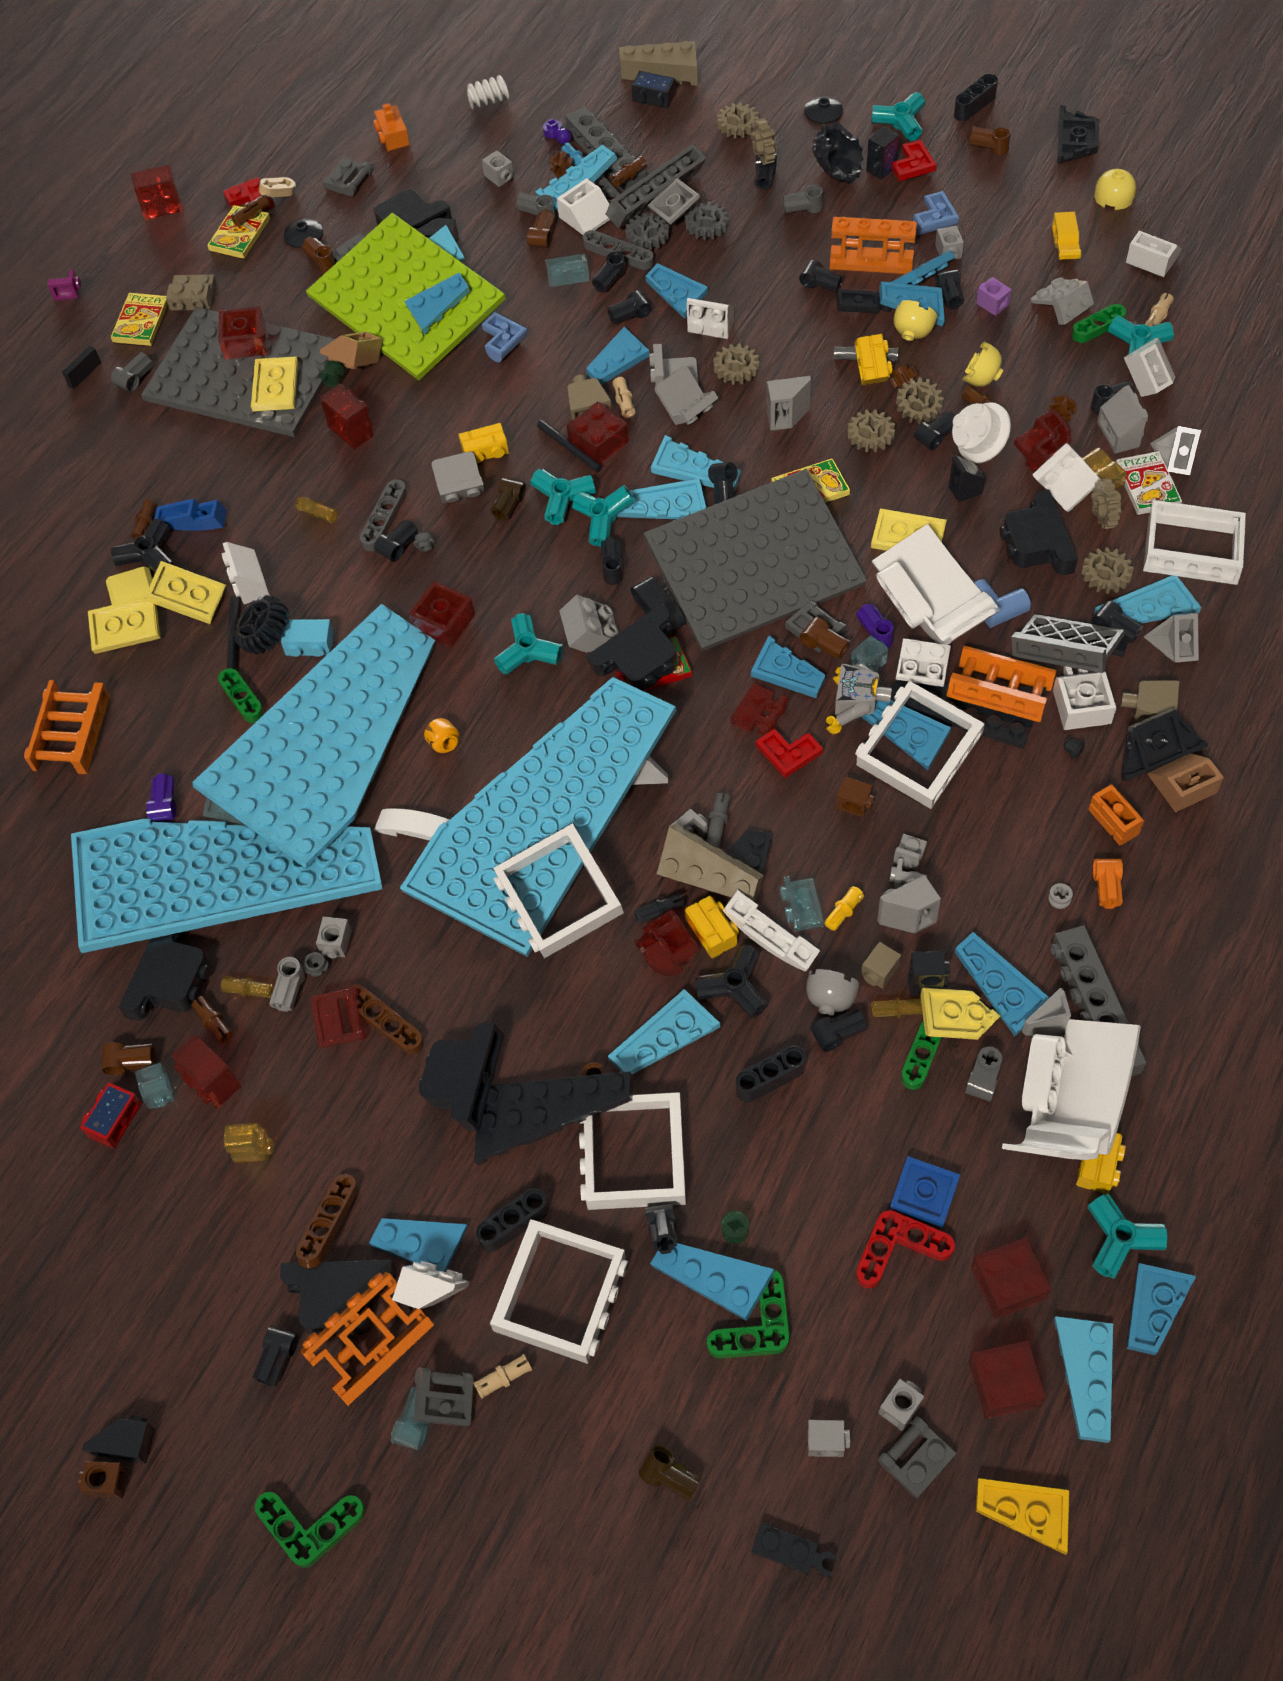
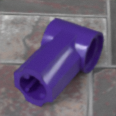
M868 603L862 606L856 613V617L871 636L873 646L879 650L889 649L893 644V624L889 620L884 619L874 605Z
M157 774L156 777L152 778L151 800H148L146 805L147 817L151 821L174 820L176 818V805L174 801L175 780L173 776Z

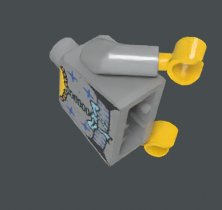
M861 663L853 666L841 664V667H838L835 671L838 675L833 677V680L838 685L835 715L837 717L828 716L826 719V723L830 725L827 727V730L833 735L839 733L842 726L852 720L873 714L876 701L890 702L892 688L878 687L879 674Z

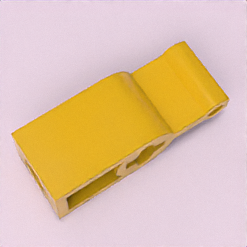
M1075 212L1054 213L1052 231L1055 247L1058 248L1059 259H1080L1079 230Z

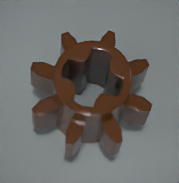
M556 151L555 156H551L549 161L551 164L550 170L556 176L562 177L567 173L566 170L568 168L574 167L572 164L573 157H570L567 152Z
M905 363L892 371L893 377L890 381L894 388L900 387L902 389V384L907 383L909 385L910 379L915 381L914 377L918 373L914 366L907 367Z
M1069 395L1054 397V403L1049 405L1051 418L1056 419V423L1071 421V415L1076 413L1075 401L1069 399Z

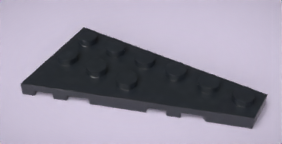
M908 682L894 683L891 693L892 701L895 702L894 698L899 688H905ZM912 682L983 722L985 725L981 736L1024 749L1034 724L1033 720L946 697L949 684H944V687ZM1018 687L1017 690L1031 694L1034 687ZM1043 688L1041 697H1044L1046 688ZM911 697L904 704L905 707L935 721L968 731Z
M628 1071L491 1085L479 1131L476 1132L474 1163L481 1165L486 1163V1159L496 1155H505L509 1153L510 1149L522 1144L526 1146L564 1130L563 1127L574 1122L578 1124L585 1121L586 1117L600 1111L604 1113L633 1101V1074Z

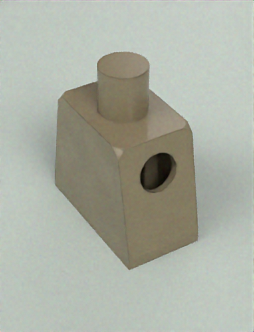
M584 375L575 376L573 383L567 386L572 424L576 425L611 416L610 398L596 378L586 380Z
M1141 681L1138 684L1136 694L1122 693L1120 707L1134 708L1133 721L1135 723L1169 709L1177 711L1179 681Z

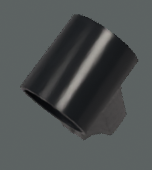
M774 154V162L763 165L760 162V157L756 155L755 186L760 190H767V188L772 186L773 173L776 172L777 154Z
M613 251L607 254L606 263L592 279V285L597 291L601 293L607 292L616 279L624 277L625 262L624 255L621 252Z
M810 260L800 274L799 281L807 288H813L817 285L837 292V289L841 288L844 275L824 269V266L817 260Z
M958 270L936 272L935 284L936 287L942 288V296L946 307H949L950 310L958 309L964 303Z
M636 290L631 292L626 300L607 307V313L610 321L613 324H617L634 316L640 319L645 318L650 314L652 307L643 293Z
M1125 381L1113 386L1098 385L1092 397L1091 410L1099 414L1100 407L1124 386L1129 385L1133 393H1136L1134 385L1131 381Z
M951 411L944 412L929 424L923 422L916 429L914 438L929 450H935L941 444L943 438L952 432L955 414Z
M732 462L715 463L708 469V477L714 483L715 504L733 498V482L738 476V470Z
M408 519L403 520L388 535L382 534L377 538L374 550L391 562H396L401 558L404 547L419 534L418 529Z
M606 537L604 541H601L603 579L607 584L616 585L623 580L620 540L614 537Z
M1107 601L1091 619L1094 625L1124 630L1122 639L1130 644L1135 642L1143 629L1142 625L1124 615L1121 607L1113 601Z
M856 1008L833 1019L831 1017L822 1018L813 1023L810 1029L822 1052H828L840 1046L843 1040L866 1031L867 1025L861 1011Z
M673 1204L645 1208L648 1230L652 1235L654 1250L659 1251L661 1254L671 1253L673 1248L677 1246Z
M271 1325L264 1336L262 1346L264 1350L252 1378L262 1384L277 1387L288 1358H291L297 1349L299 1333Z

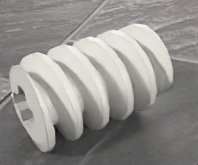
M500 75L497 76L496 81L491 77L489 78V83L484 79L482 80V85L476 81L475 87L471 83L467 86L468 100L472 109L474 108V103L480 108L481 101L487 106L488 99H491L494 104L495 97H498L501 102L503 95L509 100L506 83Z

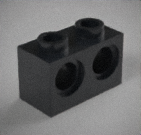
M944 951L911 953L908 971L910 998H921L923 987L938 989L947 987V976H950L949 960H944Z

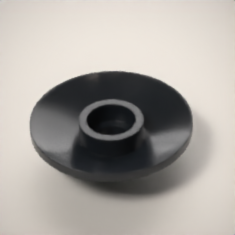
M819 96L806 103L804 113L814 123L829 124L837 121L842 116L843 106L840 101L833 97Z
M307 218L293 221L284 230L286 243L295 248H302L304 239L308 237L316 238L320 241L323 236L321 224L316 220Z

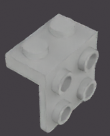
M1054 279L1048 287L1038 290L1036 295L1031 298L1034 304L1053 305L1058 323L1061 325L1067 324L1094 305L1088 281H1080L1078 279Z
M653 344L654 353L649 354L650 367H655V369H650L651 382H655L658 385L680 367L687 366L698 384L696 358L663 359L662 344Z
M687 366L680 367L655 386L656 394L675 425L682 423L691 424L698 419L697 414L713 407L712 403L718 399L714 391L703 394Z
M469 451L432 461V469L442 503H452L462 498L476 497L484 493L482 478L480 477L473 452Z

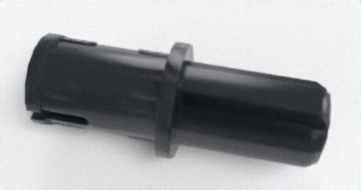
M677 892L661 900L655 899L653 903L635 909L634 915L638 923H644L659 916L663 918L669 912L684 908L685 904L683 900L673 903L682 898L681 894Z

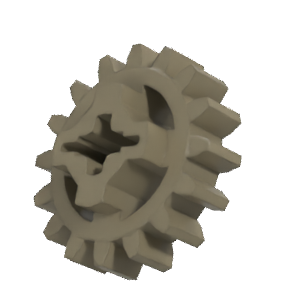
M741 102L738 105L731 103V107L725 105L724 110L720 109L717 115L718 129H721L722 134L727 133V137L734 135V138L738 136L744 138L745 134L751 135L752 131H754L752 125L754 124L753 121L759 120L758 112H755L754 107L749 108V104L742 106Z
M765 118L755 120L752 125L754 131L751 133L754 154L760 157V162L763 165L773 163L775 159L774 153L777 151L775 132L773 129H770Z
M738 343L737 347H734L732 344L729 345V349L722 347V352H716V357L713 359L714 373H717V378L724 377L725 383L731 380L732 385L736 381L743 384L744 379L751 381V376L756 377L759 370V356L755 355L754 349L749 351L748 345L741 348V344Z
M921 377L918 378V382L910 379L909 385L903 383L902 389L898 390L896 398L897 411H903L902 418L910 417V423L914 419L917 420L918 424H921L923 419L929 423L931 417L936 419L938 412H941L944 398L941 397L942 390H936V383L930 385V379H927L926 382H922Z
M865 410L863 415L858 412L857 418L851 417V423H848L847 437L851 439V445L857 444L858 450L862 447L865 448V452H868L870 448L877 452L878 447L884 450L886 444L891 445L892 439H894L895 423H891V417L885 418L884 412L880 415L877 414V410H874L873 413Z
M1111 479L1097 480L1094 483V493L1091 495L1092 513L1098 518L1101 528H1114L1118 525L1119 515L1122 512L1121 495L1118 491H1115V484H1112Z
M1106 547L1105 552H1102L1098 548L1095 554L1090 552L1088 558L1084 559L1081 574L1084 575L1083 581H1090L1088 587L1096 586L1097 592L1105 589L1106 594H1109L1110 589H1113L1114 592L1118 593L1120 587L1125 589L1127 583L1131 582L1134 567L1131 566L1132 561L1131 559L1125 560V553L1119 555L1118 549L1110 552L1109 548Z

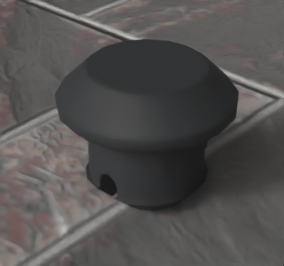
M1073 737L1066 740L1063 748L1070 753L1071 759L1080 756L1085 747L1084 740L1077 741Z

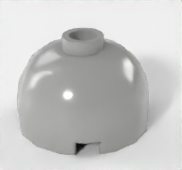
M816 969L815 974L812 970L809 971L806 992L808 999L814 1006L819 1008L820 1013L834 1015V1012H842L852 1006L857 997L860 983L854 978H851V982L844 980L845 974Z

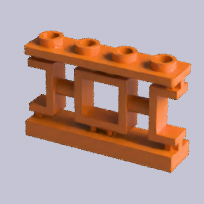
M833 217L831 238L842 239L841 246H831L830 269L906 274L912 271L914 250H904V242L915 243L917 222ZM847 235H848V236H859V238H858V239L847 238ZM888 238H898L900 241H888ZM863 240L883 241V248L862 247ZM846 247H857L858 250H848ZM887 249L899 250V253L887 252Z
M387 1272L383 1275L381 1273L375 1275L368 1282L369 1288L362 1295L358 1292L347 1301V1309L340 1315L337 1312L324 1323L326 1328L318 1335L313 1333L302 1343L304 1348L300 1353L313 1367L325 1357L341 1375L330 1387L347 1406L435 1325L421 1309L413 1308L406 1315L396 1302L392 1300L390 1295L395 1292L397 1282ZM386 1285L388 1286L379 1294L389 1305L385 1311L377 1317L366 1306L359 1314L357 1313ZM398 1315L406 1325H409L415 1318L417 1319L388 1347L386 1346L395 1338L385 1327L390 1320ZM368 1317L384 1337L362 1355L347 1335ZM341 1326H345L336 1335L346 1347L334 1358L324 1347L316 1354L313 1353ZM353 1355L364 1366L372 1358L374 1359L343 1388L351 1379L341 1367Z

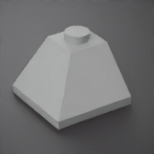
M676 178L648 204V207L671 225L683 217L688 210H691L698 203L700 196Z

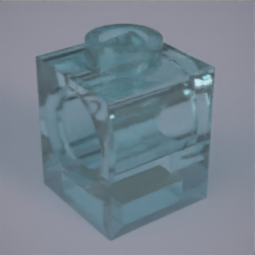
M869 636L851 652L850 665L853 666L861 663L873 672H876L887 662L888 648L882 641Z
M161 1063L135 1072L142 1099L149 1109L163 1107L168 1102L175 1100L168 1074Z

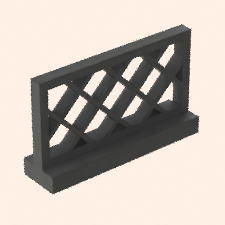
M1034 614L1021 632L1013 634L1012 656L1103 673L1106 669V661L1124 636V630ZM1037 623L1044 624V626L1036 627L1035 625ZM1060 628H1067L1066 630L1058 631ZM1052 631L1051 634L1042 635V633ZM1083 632H1090V633L1085 634V635H1081V634H1080V633H1083ZM1071 635H1074V636H1075V637L1070 638V639H1065V638H1064V637H1068V636H1071ZM1105 636H1112L1111 638L1107 639L1103 638ZM1097 639V641H1096V642H1093V643H1089V644H1088V642H1087V641H1090V640Z

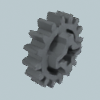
M710 202L707 205L700 203V207L694 205L693 210H688V215H685L686 230H689L690 235L696 234L697 239L703 236V240H706L707 237L713 240L714 235L720 237L721 232H726L727 227H729L728 212H725L724 207L718 208L717 203L714 206H711Z
M643 213V217L635 215V220L630 219L629 224H626L625 233L628 242L642 248H648L650 251H652L654 246L658 249L659 244L665 245V239H669V224H666L664 219L661 220L660 216L654 217L653 213L650 215Z

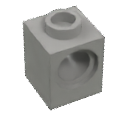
M495 151L482 159L484 176L498 187L514 178L512 162L499 151Z
M951 226L937 229L935 246L939 256L952 250L955 258L951 260L962 258L964 242L958 227Z
M322 918L316 941L320 954L327 958L346 956L352 932L347 919ZM333 937H338L335 941H329Z
M899 1379L880 1406L878 1414L903 1432L923 1402L924 1396L920 1394L922 1392L921 1389L911 1381L905 1383ZM905 1397L910 1401L911 1406L907 1409H901L896 1405L895 1399Z
M808 1420V1456L843 1457L845 1448H850V1430H844V1421Z

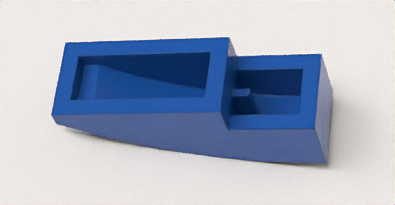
M193 498L157 507L155 518L162 520L169 525L170 529L212 530L224 527L227 510L218 500L199 504Z

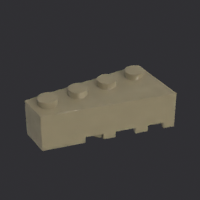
M695 41L619 47L621 79L635 80L638 72L644 71L675 78V84H682V81L691 82V85L698 86Z
M675 823L669 826L657 871L658 875L728 897H733L738 890L753 902L758 899L764 878L763 874L743 862L730 857L723 850L710 845L701 837L685 830L681 825Z

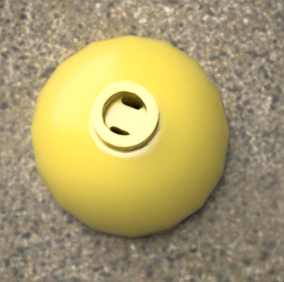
M1122 169L1108 170L1097 181L1094 198L1102 207H1105L1106 204L1108 206H1115L1114 210L1125 209L1132 204L1135 198L1136 182L1128 171Z
M904 300L901 301L900 305H897L893 321L896 330L908 341L926 337L931 333L937 319L936 312L931 307H928V310L919 307V302Z
M985 341L980 345L983 348L981 353H975L965 370L968 375L962 379L976 387L989 385L992 380L997 381L1003 372V369L1000 368L1002 364L1001 354L995 347Z

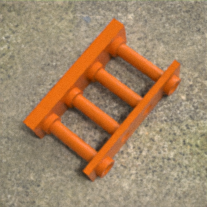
M963 646L959 667L964 669L961 675L952 673L946 697L1029 720L1041 721L1047 698L1041 697L1043 688L1051 692L1057 670ZM977 671L987 674L985 681L971 678L972 672ZM996 677L1010 680L1009 686L1004 687L994 684ZM1019 684L1034 687L1032 693L1017 690Z
M49 680L47 689L43 691V702L29 747L25 749L24 753L25 760L32 771L38 770L41 760L71 762L78 774H88L110 698L103 683H94L92 691L86 694L60 692L54 680ZM59 701L88 703L86 711L83 713L56 711ZM52 721L82 722L81 729L77 733L50 731ZM47 740L76 742L75 749L72 752L44 751Z

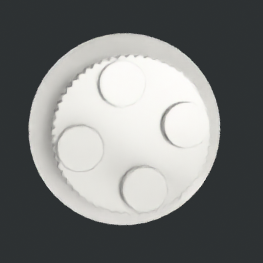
M974 403L961 410L953 419L952 429L953 440L958 446L961 455L972 463H983L994 458L1003 449L1008 440L1011 428L1009 414L1001 405L996 403Z

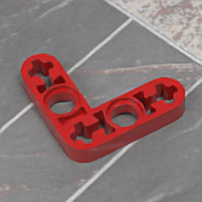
M891 1210L884 1211L877 1219L859 1262L856 1279L864 1288L876 1287L881 1281L896 1243L935 1260L945 1261L954 1252V1240L947 1233ZM889 1219L894 1220L895 1227L890 1228L888 1237L882 1236L885 1230V1223L883 1222H888ZM912 1229L920 1230L923 1234L922 1241L912 1242L908 1238V1232ZM928 1235H931L933 1237L929 1244V1248L925 1247V1244L927 1243ZM941 1241L946 1242L947 1249H944L942 1253L938 1252V1246L935 1244H940ZM883 1243L887 1247V1253L883 1256L875 1255L871 1249L873 1244ZM871 1261L876 1263L873 1275L876 1278L871 1277L869 1280L864 1279L865 1274L862 1271L867 1272Z

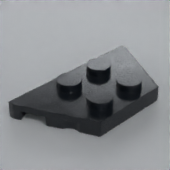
M1060 105L1057 163L1097 153L1099 146V119L1087 116L1080 111H1076L1075 114L1066 111V106Z
M1175 709L1166 710L1128 727L1121 779L1127 782L1185 755L1206 748L1208 744L1197 736L1191 725L1185 723L1183 717Z

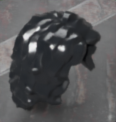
M833 123L830 127L823 125L813 139L812 150L816 161L824 172L831 178H834V180H842V182L846 183L855 181L856 178L860 177L861 163L864 160L862 157L863 149L859 145V139L854 138L840 123Z

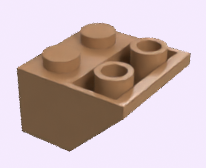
M366 331L341 335L320 349V354L327 356L330 361L342 362L345 364V367L350 369H357L358 366L368 367L369 364L378 363L382 338Z
M1191 753L1148 773L1150 779L1175 812L1218 793L1224 778L1209 758Z

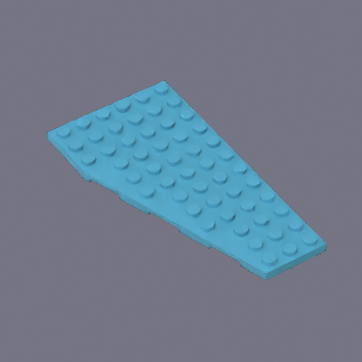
M381 604L192 782L193 788L300 865L307 868L355 819L357 810L369 784L372 783L393 732L408 705L418 678L433 651L435 640Z
M612 677L590 696L589 701L563 723L557 724L533 745V749L505 773H500L474 796L475 798L447 823L443 822L437 828L401 885V891L528 957L533 949L528 941L532 936L528 930L523 932L516 920L520 915L517 910L512 912L505 898L509 897L505 889L500 892L493 879L497 877L493 868L572 823L591 853L675 714L676 707ZM571 842L507 877L540 936L584 865Z
M140 819L71 834L78 946L81 953L382 889L370 827H347L307 868L300 865L248 826L226 825V822L189 820L188 823L152 822L151 819Z

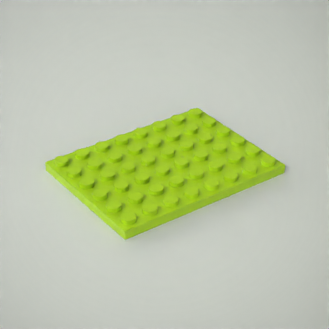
M394 213L387 216L306 290L308 297L354 332L366 331L381 337L380 351L417 380L424 377L506 300L503 292ZM460 273L470 292L457 305L442 314L443 318L439 322L435 321L424 335L406 307L405 301Z

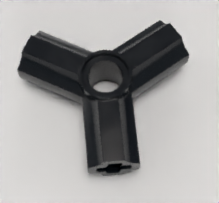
M155 518L150 522L144 535L138 537L134 543L112 547L111 555L115 566L141 561L156 573L161 561L174 565L160 550L163 541L170 531L169 525Z
M739 945L729 969L725 973L696 976L695 984L698 1000L727 996L733 999L750 1019L761 1015L768 1007V1003L749 982V978L759 958V952L754 950L753 947ZM731 981H738L741 984L732 986L729 983Z

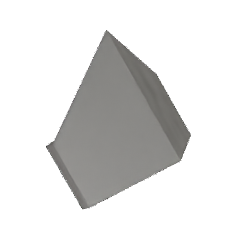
M1178 426L1150 444L1155 452H1160L1168 471L1190 475L1201 430Z
M1198 613L1172 615L1146 634L1144 638L1173 662L1199 660Z
M649 755L632 785L668 783V774Z
M1060 988L1025 1021L1022 1029L1024 1035H1064L1071 1016L1064 990Z

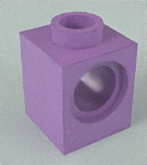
M992 277L986 283H982L979 286L976 304L996 316L1009 306L1012 289Z

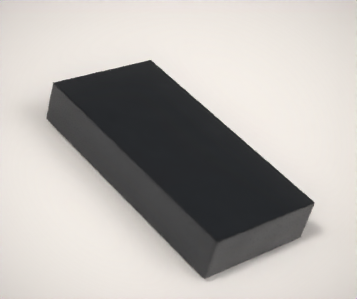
M87 347L62 371L68 387L75 389L101 364L94 347Z

